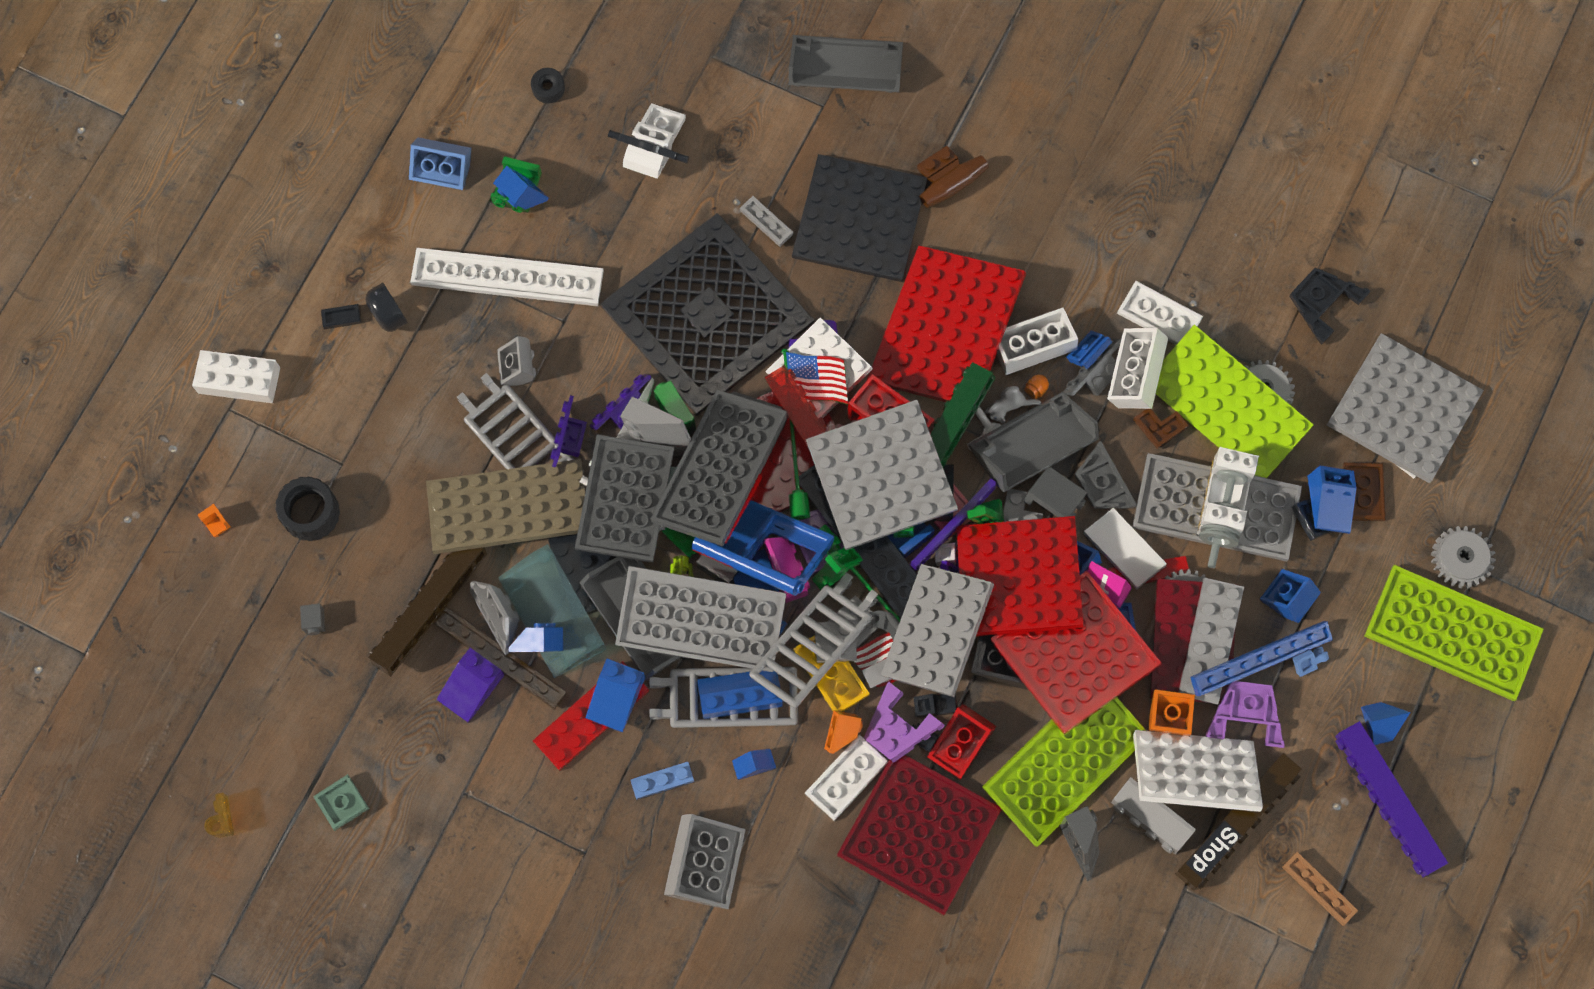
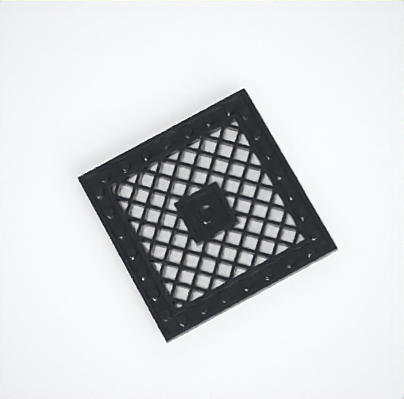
M718 213L600 303L604 311L667 382L671 380L682 400L696 416L709 406L716 390L729 391L787 345L789 339L796 338L814 323V319ZM709 247L719 248L718 255L708 254ZM706 248L705 254H699V252ZM722 248L729 256L722 255ZM691 259V264H690V265H684L686 262H688V261ZM694 259H704V266H694ZM708 260H718L717 267H707ZM721 261H731L730 268H720ZM734 262L740 267V269H734ZM680 270H689V278L679 277ZM676 271V277L670 276ZM693 271H702V279L692 278ZM706 272H715L716 280L706 279ZM720 273L730 274L729 281L719 280ZM733 274L743 275L742 282L732 281ZM746 275L752 282H746ZM665 281L675 282V288L666 289ZM662 282L661 288H654ZM678 283H688V290H679ZM692 283L702 284L701 291H692ZM705 284L715 285V291L710 287L705 290ZM718 285L728 286V293H718ZM732 286L742 287L741 294H731ZM745 287L755 288V295H745ZM758 289H759L765 296H758ZM660 293V301L650 300V294ZM645 294H647V298H646V299H640V298L643 297ZM664 294H674L673 302L663 301ZM677 295H687L686 303L676 302ZM690 296H697L690 302ZM720 298H727V305ZM730 299H741L740 307L730 306ZM744 300H754L753 308L743 307ZM757 301H767V309L756 308ZM770 302L776 307V309H770ZM636 304L646 305L645 312L635 311ZM649 305L659 306L658 313H650ZM662 306L672 307V314H663ZM676 307L682 308L680 309L682 315L675 314ZM733 312H739V319H732L734 317ZM742 312L753 313L752 320H742ZM756 313L766 314V320L755 321ZM769 314L779 315V322H769ZM637 317H644V324ZM648 318H658L657 326L647 325ZM661 319H671L670 327L660 326ZM674 320H684V328L674 327ZM688 321L694 328H687ZM728 324H738L737 332L727 331ZM724 325V331L718 330L721 326ZM741 325H751V333L741 332ZM764 326V334L754 333V327ZM768 327H775L767 334ZM649 330L656 331V338ZM660 331L670 332L669 339H659ZM673 332L683 333L682 340H672ZM686 333L696 334V341H686ZM700 335L704 339L710 336L709 342H699ZM713 335L723 336V343H712ZM726 337H737L736 344H726ZM740 337L750 338V345H739ZM753 338L760 339L753 345ZM661 344H668V352ZM672 345H682L681 353L671 352ZM685 346H695V353H684ZM698 347H708V355L698 354ZM712 348H721V356L711 355ZM725 349H734L735 357H726ZM739 350H746L738 357ZM673 358H680V366ZM684 358L694 359L693 367L683 366ZM697 359L707 360V368L696 367ZM711 360L721 361L720 369L710 368ZM724 362H731L725 368H723ZM685 371L692 372V379L686 374ZM696 372L706 373L705 380H695ZM709 373L716 374L711 379H709Z

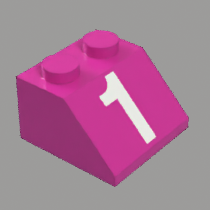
M1092 561L1088 569L1089 574L1114 605L1121 608L1132 587L1127 580Z

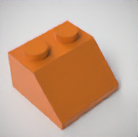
M1154 690L1148 731L1190 736L1192 732L1195 695Z

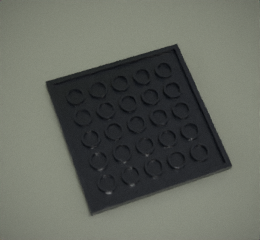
M818 154L792 258L902 282L922 204L919 196L925 191L927 177Z

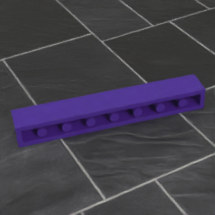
M1359 721L1339 732L1335 736L1337 746L1346 753L1348 764L1356 769L1360 783L1369 790L1368 795L1373 803H1377L1380 808L1379 813L1381 817L1388 821L1392 827L1390 828L1391 833L1396 839L1400 840L1401 848L1407 857L1410 856L1416 873L1425 877L1448 864L1361 722Z

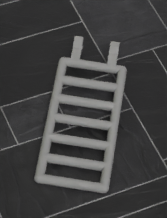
M487 373L481 377L482 383L493 395L478 407H475L463 392L457 396L459 403L469 412L465 416L464 422L506 469L515 468L510 461L542 435L549 441V444L521 467L536 465L551 453L553 448L557 447V444L554 443L555 437L515 391L509 385L499 388ZM507 394L513 402L480 428L474 419ZM519 408L525 416L492 442L486 433L515 409ZM531 421L537 430L504 456L498 447ZM560 453L562 458L558 462L575 459L571 455Z
M847 572L834 589L828 585L823 587L749 674L752 679L793 708L800 705L872 620V615L867 611L878 601L876 598L878 593L871 590L859 606L842 595L853 583L851 581L853 576ZM829 595L862 619L854 626L821 602ZM817 609L850 633L842 640L809 616ZM805 623L838 646V648L831 655L797 631L798 628ZM792 637L826 662L818 669L786 647L785 643ZM780 651L814 676L806 684L772 660V658ZM766 665L801 689L795 698L760 675V672Z
M783 667L797 677V669L795 667ZM672 669L670 671V678L650 677V689L670 687V709H650V720L670 719V725L673 728L797 725L798 707L793 708L790 706V718H778V708L770 709V718H758V711L750 712V718L738 719V714L730 715V719H718V717L698 719V676H710L711 678L749 672L752 669ZM690 676V720H678V677ZM789 682L790 696L795 698L798 694V689Z

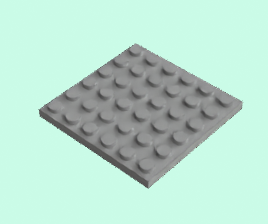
M1381 333L1328 421L1327 426L1430 484L1484 390Z
M918 400L806 439L845 550L958 510Z

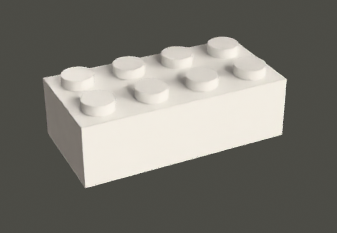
M1060 308L1007 327L998 347L997 357L1005 374L1008 375L1077 350L1078 337L1064 308Z
M1158 328L1124 329L1108 394V400L1117 408L1152 409L1168 337Z
M200 350L192 386L198 394L273 403L280 366L273 359Z

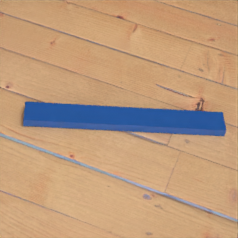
M1328 621L1317 623L1191 676L1195 695H1204L1332 641Z

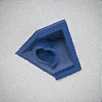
M1382 702L1361 707L1370 738L1374 745L1393 741L1411 713Z

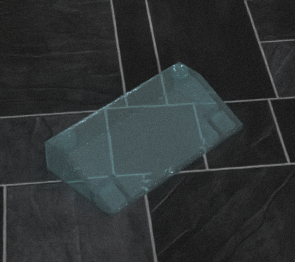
M548 544L529 554L499 577L501 584L526 628H533L534 623H556V627H563V651L540 652L554 678L606 650L604 642Z

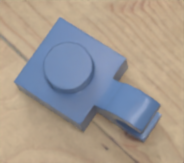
M1321 646L1313 652L1308 650L1293 657L1296 673L1301 677L1317 670V664L1327 661L1329 655L1327 651L1324 652Z

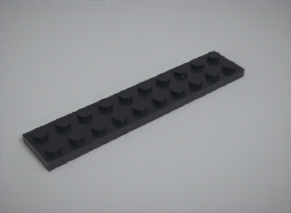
M814 465L799 475V486L804 492L808 493L810 501L842 542ZM888 536L854 547L863 559L859 566L901 620L917 574Z

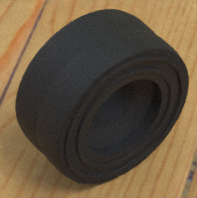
M542 68L532 76L531 88L537 100L548 104L558 101L563 96L565 83L562 75L556 69ZM551 82L553 86L550 89H544L543 84Z

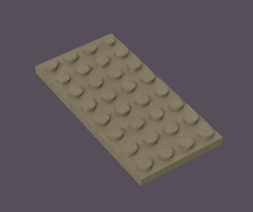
M581 459L558 462L556 467H552L553 463L426 481L433 554L578 534L585 498V485L580 483L583 476Z

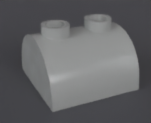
M517 336L497 349L500 385L517 386L533 380L536 375V369L532 367L534 351L531 350L529 339Z

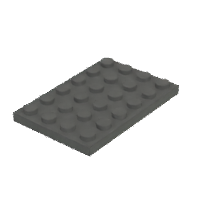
M603 435L596 436L575 550L654 562L660 525L652 523L651 517L668 486L674 447Z

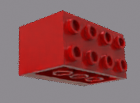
M872 374L848 403V419L858 421L909 403L910 401ZM922 411L931 434L934 427V419Z

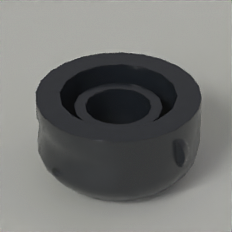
M383 282L367 292L365 297L366 304L383 330L393 332L408 323Z

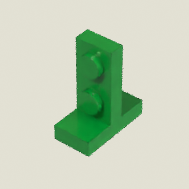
M999 499L975 506L973 510L967 511L968 519L978 524L1005 522L1002 501Z
M842 548L825 558L827 563L812 580L820 590L826 585L833 588L850 568L859 565L863 559L854 548L848 550Z

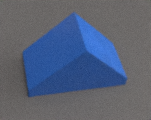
M771 749L749 751L732 760L738 780L776 769Z

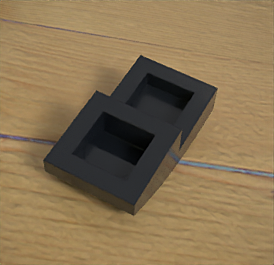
M956 693L954 697L944 694H928L913 697L916 717H927L929 713L933 716L954 714L958 708Z

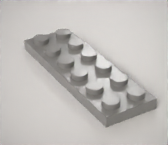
M1209 578L1203 579L1178 693L1195 695L1190 677L1228 661L1244 586ZM1222 687L1201 696L1195 695V699L1219 704Z

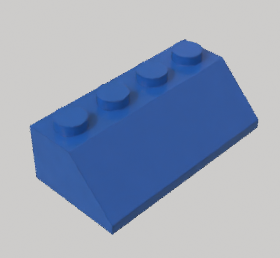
M763 670L760 672V675L780 688L777 672L774 670L773 672ZM751 671L697 680L703 719L778 708L783 706V701L752 679L749 675Z

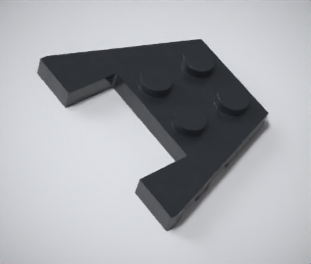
M1314 268L1291 292L1289 297L1322 345L1334 332L1330 326L1320 319L1327 309L1342 293L1359 305L1371 291L1367 288L1363 289L1355 286V283L1350 281L1345 282L1338 279L1333 274Z

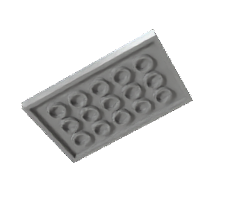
M921 564L881 675L889 679L954 697L994 584L989 581Z

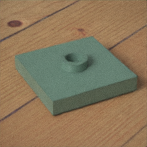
M348 774L313 796L334 831L370 809Z

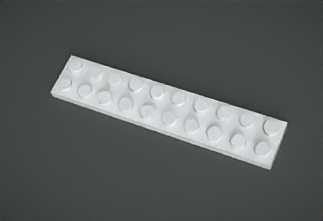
M417 248L410 283L412 286L598 306L604 270L603 268Z

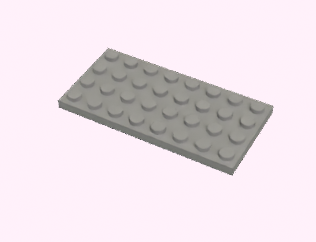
M1147 453L1132 528L1208 544L1199 538L1197 530L1211 466ZM1254 476L1249 486L1244 510L1247 511L1244 529L1240 539H1238L1239 544L1236 547L1222 548L1287 562L1289 560L1296 515L1291 507L1299 503L1302 486Z
M629 566L615 645L753 669L779 639L786 593ZM767 665L763 669V671L773 672Z

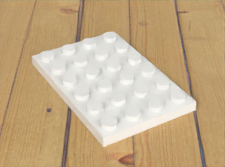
M1135 730L1133 737L1140 801L1261 812L1263 804L1254 741L1227 738L1221 740L1205 736H1183Z

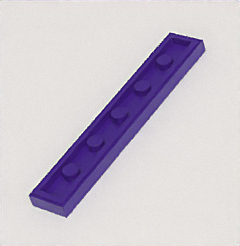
M992 478L911 561V567L915 571H918L921 564H924L957 530V527L962 525L968 518L967 511L981 505L996 489V482Z

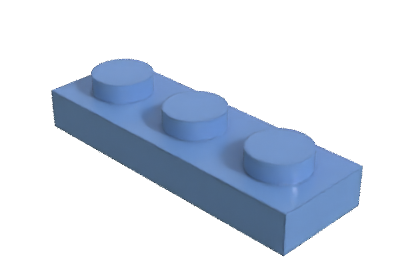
M689 762L631 779L636 800L694 782Z

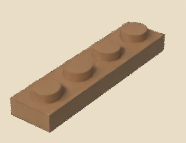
M1298 852L1282 866L1342 926L1358 912Z

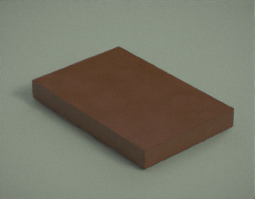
M1344 462L1343 469L1354 471L1356 482L1352 521H1385L1383 463Z

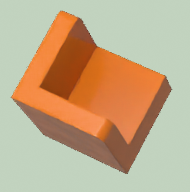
M212 504L198 514V517L206 525L213 537L219 536L231 527L215 504Z

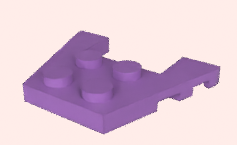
M1240 681L1230 683L1205 737L1225 739L1227 720L1267 725L1265 746L1284 748L1285 745L1281 735V726L1278 720L1272 685Z
M888 682L864 739L892 762H895L913 750L914 746L920 741L927 740L931 737L930 734L937 729L940 731L945 725L930 713L917 729L909 725L891 710L904 693Z

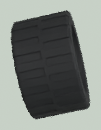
M309 476L298 477L285 484L278 493L275 503L277 517L286 530L295 538L297 537L303 541L319 540L334 530L339 521V502L328 485L320 479ZM308 494H317L324 498L325 507L318 519L307 524L295 523L292 520V507L299 498Z

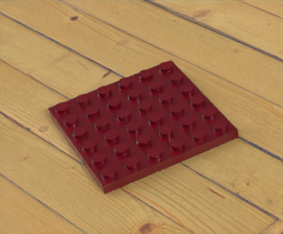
M904 755L895 762L888 761L837 853V857L945 916L1002 809L998 805Z

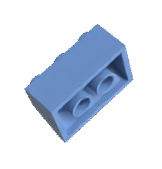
M417 137L411 144L409 180L463 190L470 168L472 148Z

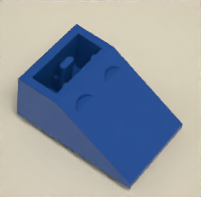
M1319 466L1307 476L1315 529L1349 534L1351 532L1356 496L1354 471Z

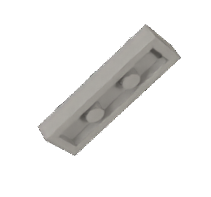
M754 196L740 207V212L779 247L793 236V231Z

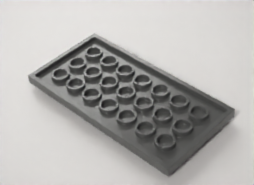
M716 390L651 517L652 523L724 546L788 416L787 411Z

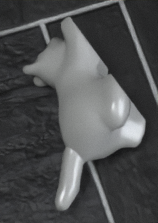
M1010 386L1002 391L1000 400H995L984 412L986 414L991 413L990 418L992 420L1004 423V417L1008 411L1021 406L1040 405L1041 401L1037 399L1026 400L1017 386Z

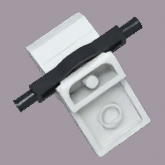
M651 103L642 121H638L634 128L633 137L609 130L608 137L628 144L623 159V167L658 179L669 158L686 164L689 161V156L672 151V143L685 122V114Z

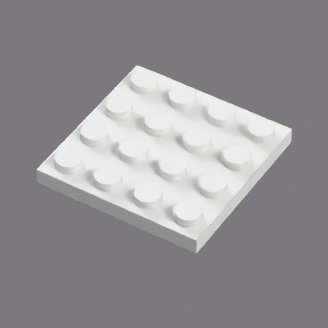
M821 318L788 349L790 353L804 356H830L844 360L848 393L873 369ZM782 355L766 370V373L787 393L784 356ZM792 397L817 423L839 403L835 401H810Z

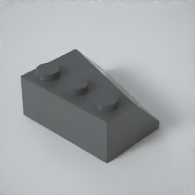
M1086 806L1065 816L1059 827L1086 880L1089 881L1091 880L1100 852L1096 824L1097 817L1094 811L1089 810Z

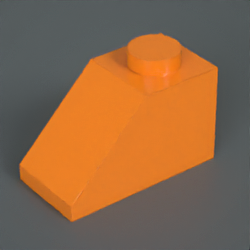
M834 710L824 749L834 754L855 740L858 733L862 730V718L856 714Z

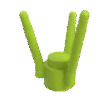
M681 555L675 556L673 564H671L670 573L684 575L688 571L689 576L694 577L689 558Z

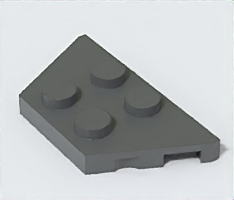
M1101 441L1098 442L1095 449L1075 473L1081 488L1087 492L1086 497L1093 509L1136 508L1135 500Z

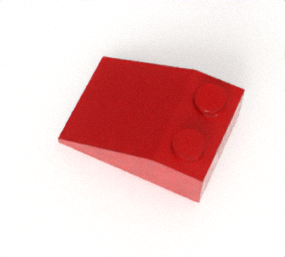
M963 704L956 709L927 757L961 780L997 726Z

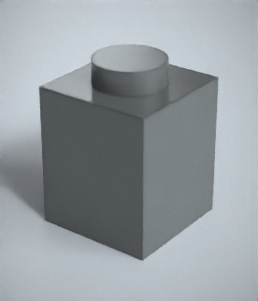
M322 605L300 606L301 629L308 633V635H318L320 632L325 631L324 608Z

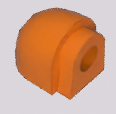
M1034 375L1026 383L1024 391L1033 399L1041 398L1048 390V379L1044 375Z

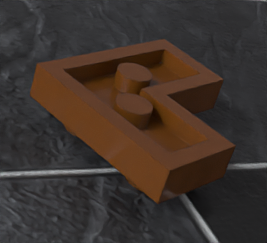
M1152 409L1144 410L1133 419L1157 450L1189 426L1177 411L1162 422Z

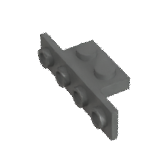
M1112 338V343L1088 369L1082 367L1079 370V375L1067 383V388L1063 392L1066 395L1074 396L1085 384L1093 395L1098 396L1112 381L1116 360L1112 357V353L1120 346L1121 339Z

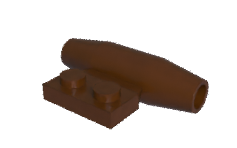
M948 146L931 155L917 165L919 172L924 177H927L928 181L933 182L919 196L923 205L929 208L951 198L981 176L989 168L988 162L980 155L959 165L958 157Z

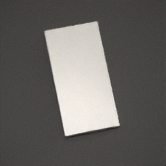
M1135 281L1117 314L1143 328H1158L1168 337V341L1175 345L1179 343L1193 325L1198 327L1203 318L1202 315L1138 281Z
M1114 508L1084 531V535L1136 590L1167 564Z
M858 735L805 792V795L835 821L887 765L888 760L861 735Z

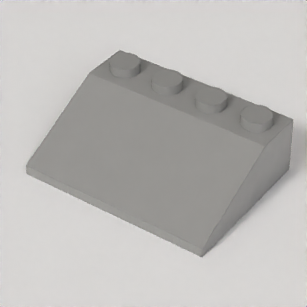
M631 398L620 416L633 441L674 447L673 456H683L691 441L683 420L637 398Z
M694 814L682 815L664 895L694 903L729 909L746 829Z

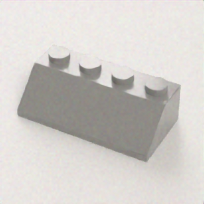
M1131 777L1111 802L1114 805L1113 808L1118 813L1126 814L1134 826H1141L1146 830L1145 834L1150 839H1157L1162 843L1161 847L1170 854L1172 852L1176 854L1196 830L1164 803L1140 801L1138 782Z

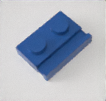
M1091 330L1078 344L1077 350L1072 351L1067 356V359L1070 363L1081 367L1084 366L1088 369L1108 348L1112 341L1108 336L1105 337Z

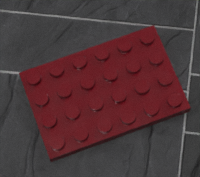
M1157 579L1152 652L1160 660L1161 666L1151 672L1150 699L1153 698L1154 690L1179 692L1203 582ZM1235 631L1228 661L1234 659ZM1228 685L1222 687L1219 704L1225 694ZM1194 699V702L1209 703V702H1205V701H1201V700H1196V699Z

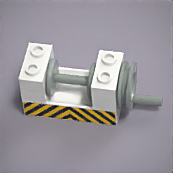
M1219 447L1212 461L1197 530L1199 538L1212 545L1208 561L1209 568L1214 569L1216 567L1220 547L1231 548L1239 544L1238 539H1240L1247 515V511L1244 510L1249 486L1256 472L1259 457L1257 455Z

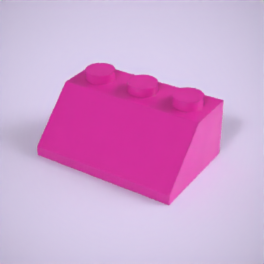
M783 537L764 539L765 549L772 568L792 578L800 576L803 567L800 559H795L794 553H796L794 543L789 542V540ZM809 582L805 583L803 591L796 596L781 590V592L786 593L785 603L807 596V589L810 588Z

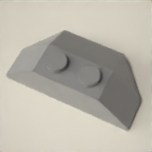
M477 581L470 582V592L503 653L505 655L509 654V647L513 643L518 630V622L520 621L517 612L513 611L510 607L509 597L504 595L501 589L493 585Z

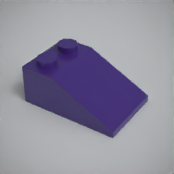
M469 648L456 665L436 700L469 723L504 677V673L500 668L472 648Z

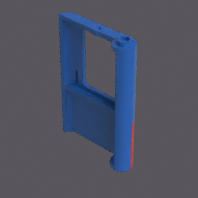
M750 500L728 542L724 546L695 537L692 550L796 596L803 591L805 583L830 550L834 542V536ZM770 534H775L816 552V554L802 574L792 578L752 560L765 542L764 539H767Z

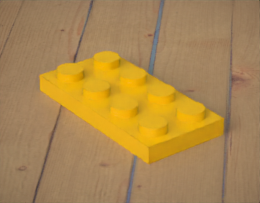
M814 635L809 640L816 644ZM800 644L793 648L796 654L816 668L820 669L824 664L817 663L816 654L804 645ZM849 661L835 662L816 685L832 711L843 712L870 695ZM807 671L809 676L812 678L814 675Z

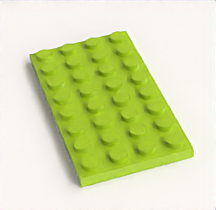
M1196 325L1191 327L1163 360L1155 394L1217 447L1259 456L1254 476L1268 478L1314 426V424Z
M1393 565L1364 637L1509 700L1516 701L1544 629Z
M1117 697L1065 735L1051 719L982 788L1031 843L1038 847L1062 823L1065 816L1071 814L1135 751L1133 737L1135 730H1146Z

